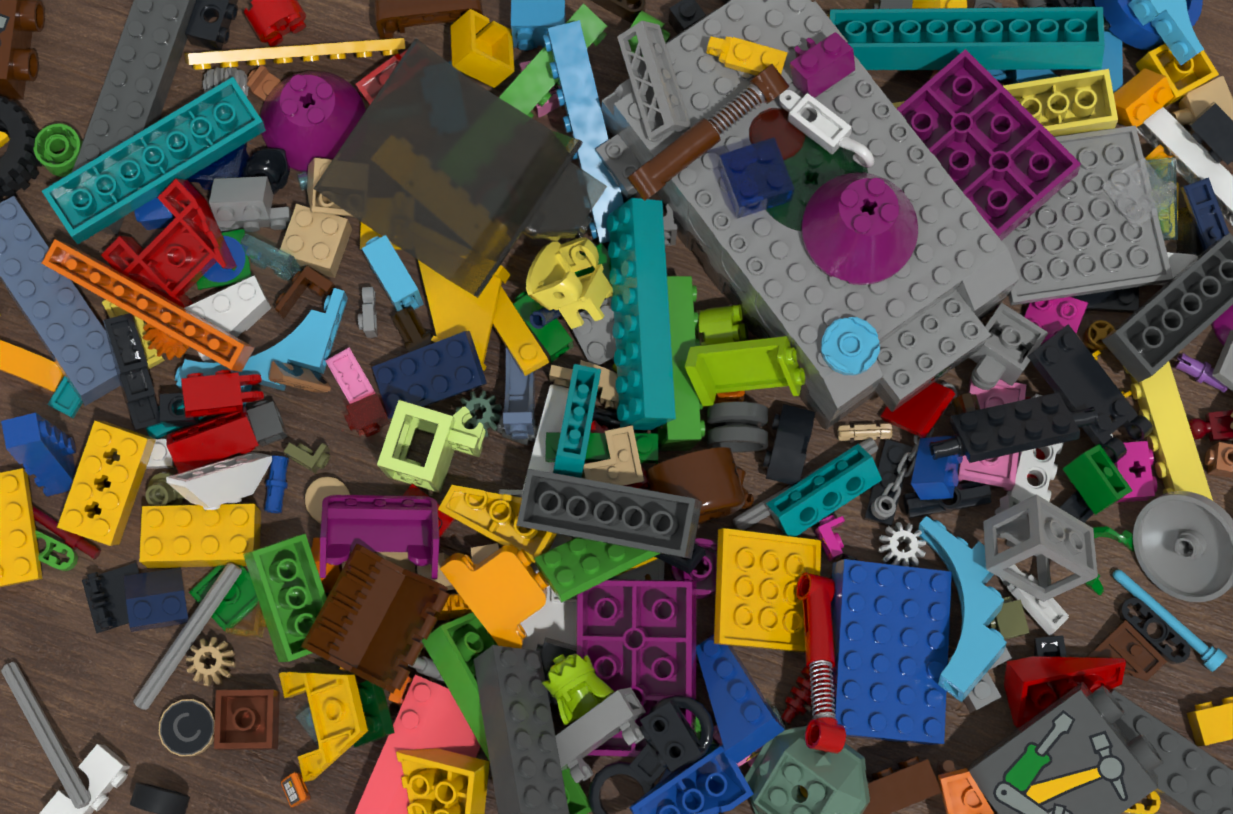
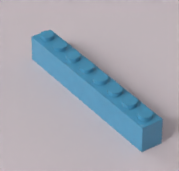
M579 20L547 28V35L543 36L546 51H552L554 62L550 63V69L553 79L558 78L561 88L556 90L559 105H565L567 116L563 117L566 133L571 132L574 141L569 146L573 160L578 159L580 169L576 170L579 186L584 185L587 196H583L582 199L586 213L591 212L593 222L589 223L592 239L597 238L601 244L610 241V234L606 225L608 215L623 205L624 202L620 186L616 184L608 171L609 169L603 164L596 153V148L609 139Z

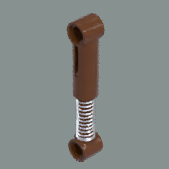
M773 64L752 78L747 89H744L743 92L739 93V96L737 95L735 99H732L731 102H728L727 105H724L723 108L712 114L711 118L708 117V120L702 118L659 154L627 177L644 201L720 142V134H724V130L728 131V127L732 128V124L736 125V121L740 122V118L744 119V115H748V111L752 112V108L756 109V105L760 106L763 102L766 104L770 103L790 87Z

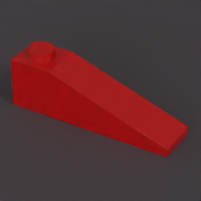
M1032 656L1007 661L1004 688L1016 728L1021 727L1082 681L1092 693L1102 685L1108 690L1122 685L1126 666L1125 659Z

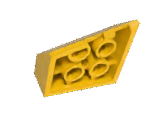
M439 748L398 750L396 752L398 762H401L404 773L401 779L403 788L407 789L410 804L407 807L408 814H485L490 761Z

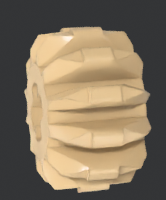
M212 637L209 644L206 639H200V649L194 645L190 648L196 653L195 656L186 657V661L194 663L187 668V672H196L193 680L199 682L203 679L205 686H210L212 680L220 685L222 684L221 674L227 678L231 676V673L226 668L227 666L235 667V662L228 661L235 653L233 650L226 651L228 643L225 641L218 645V638ZM210 655L216 659V664H211V668L206 664V659H211Z

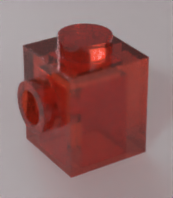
M377 393L346 406L349 412L348 415H345L347 424L351 431L356 429L359 436L364 434L366 437L375 435L381 431V427L390 424Z

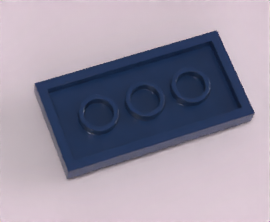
M470 331L461 332L372 367L388 419L393 418L398 400L426 407L487 384Z

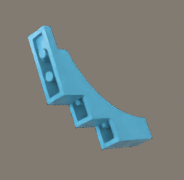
M334 288L332 295H328L324 303V311L326 313L311 310L303 322L285 339L273 347L251 356L242 372H239V376L259 374L261 375L262 382L258 384L285 391L286 385L268 380L271 363L274 360L324 374L327 366L326 360L329 359L348 300L345 291ZM185 359L183 366H179L175 375L176 385L182 390L181 378H187L188 374L203 373L204 376L215 375L217 371L230 369L220 363L197 362ZM252 385L240 386L241 393L250 392Z

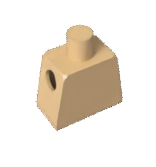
M1224 76L1218 77L1185 94L1179 102L1180 110L1171 112V115L1182 126L1187 125L1189 132L1192 130L1189 123L1212 102H1215L1233 120V98Z

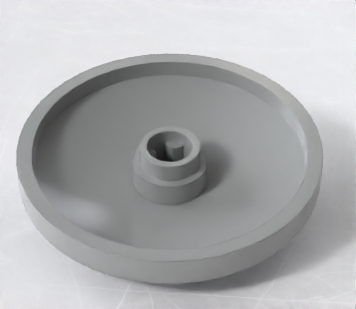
M1174 491L1157 497L1141 510L1133 529L1134 551L1141 568L1158 588L1180 600L1207 602L1222 596L1233 587V519L1221 506L1197 493Z

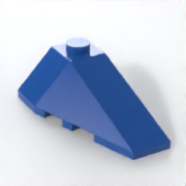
M711 744L706 754L699 760L677 768L629 808L633 814H716L732 810L754 793L736 762L724 751L723 744Z

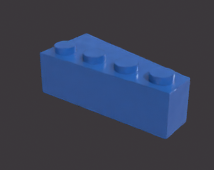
M37 413L1 421L6 449L19 464H23L28 475L34 474L36 476L34 478L35 483L38 487H44L43 493L46 496L70 491L76 475L73 454L76 453V446L73 438H69L67 434Z
M713 634L696 646V652L724 751L738 764L785 729L733 647L714 644Z

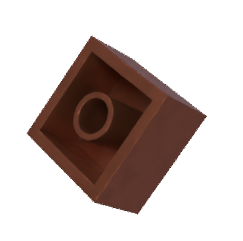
M274 689L216 690L214 749H278L280 692Z

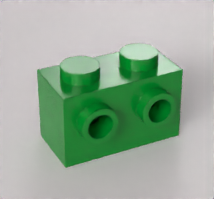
M1100 444L1084 452L1063 468L1070 482L1074 484L1087 506L1090 507L1095 515L1133 491Z

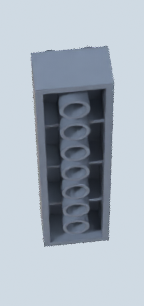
M12 196L0 203V281L84 406H87L120 386L106 331L72 281L41 264L49 247L15 197Z

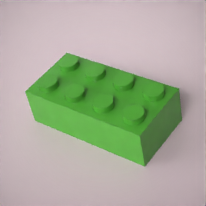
M306 534L297 535L244 553L243 556L278 662H290L311 654V651L301 646L327 597Z

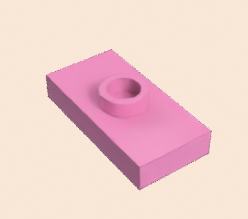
M350 348L326 360L328 367L353 409L376 396L374 389Z

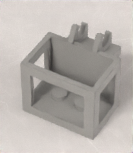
M1008 494L1000 498V507L995 510L996 515L983 521L986 570L1043 602L1098 577L1093 528L1037 494L1022 502ZM997 538L1007 539L1006 545L1010 548L998 554ZM1035 555L1039 585L1010 570L1008 567ZM1049 559L1075 574L1051 584Z

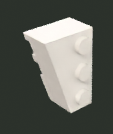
M254 275L185 307V309L229 334L238 337L244 330L247 331L271 309V305L261 284ZM198 352L204 362L212 363L214 361Z

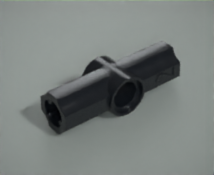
M978 482L958 484L954 488L953 505H946L941 499L920 500L916 492L903 495L905 513L908 519L937 513H950L953 510L991 504L992 502L989 484Z

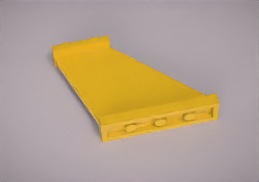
M413 221L408 231L412 234L436 336L433 335L431 341L435 343L461 332L470 331L482 370L485 371L487 366L484 364L501 284H506L510 273L502 265Z

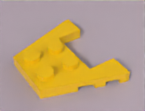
M279 673L284 698L307 693L319 749L298 756L303 782L315 780L368 732L355 674Z

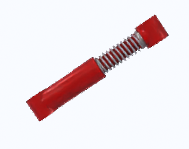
M805 572L799 577L796 586V595L798 599L802 600L806 667L811 672L810 686L812 691L811 700L813 701V720L806 727L805 743L810 749L837 754L845 745L846 731L843 725L838 724L835 717L836 714H834L835 704L833 702L835 700L833 699L834 694H832L834 692L832 689L834 685L831 684L833 683L831 679L833 671L831 668L835 666L831 601L835 594V582L831 578Z

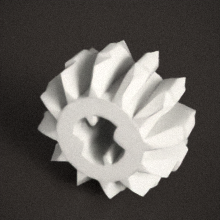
M900 522L895 524V530L888 526L885 529L887 536L881 535L879 537V541L885 545L880 546L878 552H887L882 561L886 563L892 559V565H899L901 562V566L909 567L910 562L913 566H917L919 564L917 557L925 556V552L919 549V547L925 546L926 541L917 540L922 532L917 530L914 534L911 533L913 525L910 523L905 527V530H903ZM904 541L907 544V547L905 548V551L903 549L900 552L897 549V546L899 545V542L902 543Z

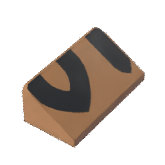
M275 360L271 363L268 379L271 382L314 393H324L331 389L323 376L317 371Z

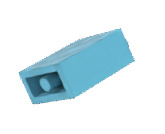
M384 235L381 238L377 236L370 239L362 250L369 266L396 311L398 312L409 307H413L415 310L424 305L417 286L387 236Z

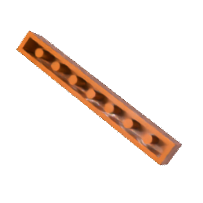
M54 239L41 263L230 370L242 372L254 350L253 346L66 242Z

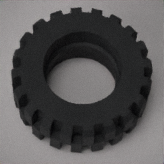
M0 96V130L9 132L10 139L5 154L0 158V201H3L4 196L9 198L17 196L16 192L21 188L25 191L30 186L28 184L30 179L35 180L39 175V172L36 170L37 167H42L43 165L36 158L33 148L35 147V138L40 130L14 101L9 102L6 97Z

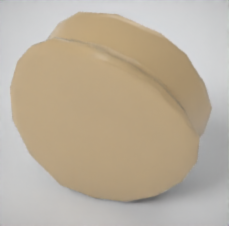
M318 478L311 483L306 491L305 505L307 511L320 524L322 501L325 497L330 495H350L348 488L337 478Z

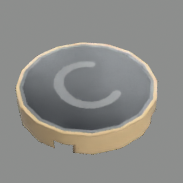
M182 699L171 704L163 712L159 721V736L162 744L171 753L179 756H196L205 752L214 741L215 715L205 703L194 699Z

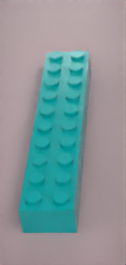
M1103 7L830 9V20L848 41L847 43L853 48L854 55L866 70H942L965 49L986 70L1102 69L1105 46Z

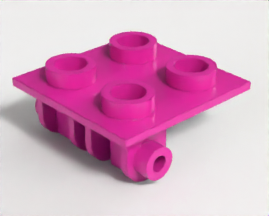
M1072 297L1032 302L1028 306L1025 318L1048 332L1041 343L1042 345L1068 324L1077 333L1088 303Z

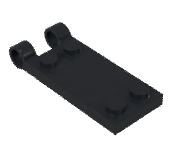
M1069 324L1027 356L1055 393L1059 392L1068 410L1074 412L1090 407L1095 408L1099 418L1098 424L1082 428L1096 446L1101 445L1114 464L1127 453L1124 443L1118 438L1111 436L1121 425H1124L1128 435L1136 441H1142L1152 433L1153 426L1146 417L1137 414Z

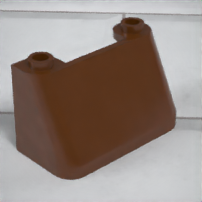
M374 0L376 26L380 39L394 38V32L400 30V33H406L405 27L455 22L469 9L483 15L482 0Z

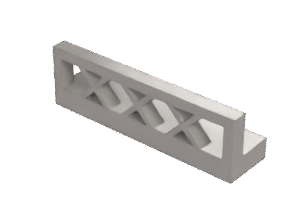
M640 21L617 36L648 139L656 140L669 131L685 132L691 128V123L660 25ZM637 35L638 45L636 51L633 52L628 40ZM641 60L645 61L646 64L643 78L639 77L637 71ZM648 86L653 87L655 93L651 104L647 102L645 97ZM656 112L661 113L664 125L655 129L653 121Z

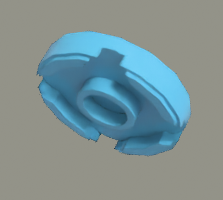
M858 317L835 320L826 328L821 340V353L825 363L833 371L842 375H858L866 372L874 365L880 352L876 329L867 321Z

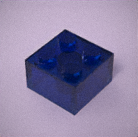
M775 137L719 155L718 169L737 219L792 201L795 189Z

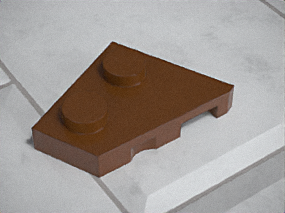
M1123 620L1086 656L1088 658H1124L1126 661L1124 674L1144 681H1148L1167 662L1126 620Z

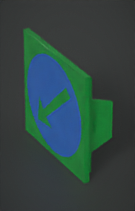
M245 229L222 233L237 267L235 269H224L216 262L197 281L198 290L233 286L252 277Z

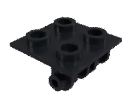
M137 563L99 575L98 572L87 575V579L82 580L96 634L129 623L124 576L140 574Z

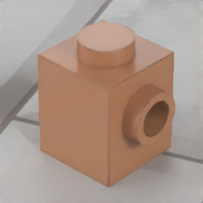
M1218 442L1207 450L1205 456V465L1208 466L1207 474L1233 479V444Z

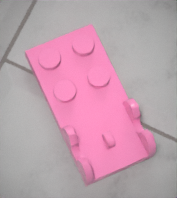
M970 377L968 393L976 394L980 409L1025 400L1026 384L1014 383L1011 386L1005 381L999 380L990 390H982L974 385ZM1019 452L969 463L967 457L963 456L962 463L959 464L957 471L959 482L963 479L1003 487L1006 491H1011L1015 486Z

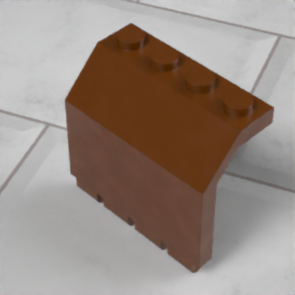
M356 543L301 647L394 693L395 689L401 690L410 671L406 670L408 664L411 666L415 664L424 646L420 643L421 639H428L438 619L434 617L435 613L442 612L450 594L446 593L448 588L441 583L406 570Z

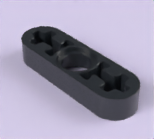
M1130 598L1120 604L1118 609L1120 619L1122 621L1126 620L1168 663L1178 664L1189 658L1190 646L1187 641L1142 600ZM1136 605L1138 608L1136 613L1141 618L1148 616L1149 619L1145 620L1139 627L1137 624L1142 620L1137 616L1129 617L1128 613L1130 610L1127 606L1132 607ZM1150 623H1156L1161 628V635L1158 639H1153L1148 635L1147 627ZM1169 635L1171 638L1166 641L1171 646L1179 645L1181 647L1179 649L1181 656H1172V648L1168 644L1160 646L1159 643L1163 642Z

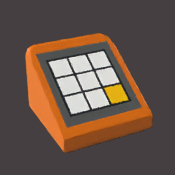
M294 772L281 781L282 788L291 807L310 800L311 796L305 782H303L302 774Z

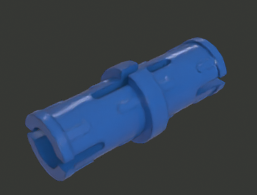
M272 456L269 478L265 482L267 496L264 512L282 513L284 491L288 487L286 473L289 458Z

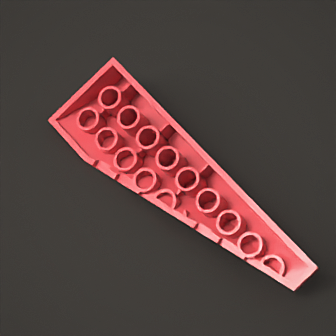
M418 675L414 676L393 724L395 733L389 735L355 814H408L407 807L410 804L407 789L403 788L401 777L404 776L402 764L397 759L396 752L398 750L439 748L474 758L477 757L481 746L448 688Z

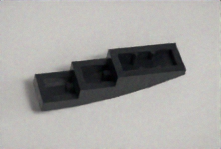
M128 313L103 320L134 432L162 424L155 400V391L147 369L148 363L132 314Z

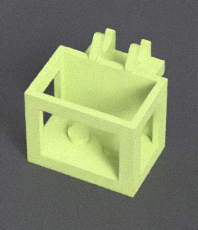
M398 400L377 466L388 478L414 484L417 487L441 494L454 451L480 457L486 431L482 423H478L474 429L465 428L466 422L473 418L466 407H462L457 413L450 416ZM416 429L435 434L424 467H421L419 462L406 459Z

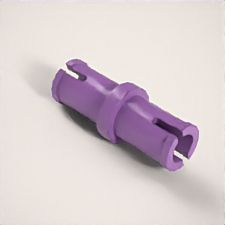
M1183 352L1177 357L1179 362L1174 363L1175 369H1179L1195 377V381L1199 383L1205 382L1223 393L1228 389L1227 386L1212 376L1214 369L1211 368V364L1207 362L1201 363L1185 355Z

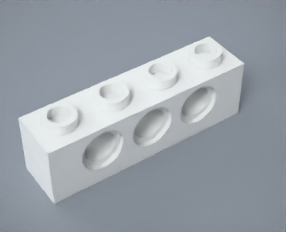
M1035 394L1032 398L1039 397L1042 395ZM1063 443L1039 448L1045 454L1044 460H1039L1034 456V449L1019 452L1015 486L1011 491L1007 492V495L1009 494L1022 502L1037 494L1049 502L1051 490H1048L1050 480L1055 478L1058 465L1054 461L1056 453L1060 454ZM1028 474H1033L1038 478V486H1032L1028 483Z

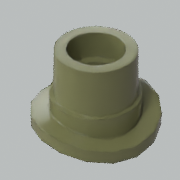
M161 472L150 479L146 491V500L151 506H175L183 502L184 497L171 487L166 480V477L173 476L174 474Z

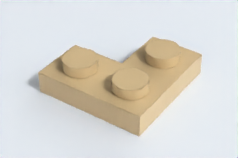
M633 425L605 431L610 459L584 464L585 479L622 486L644 482Z

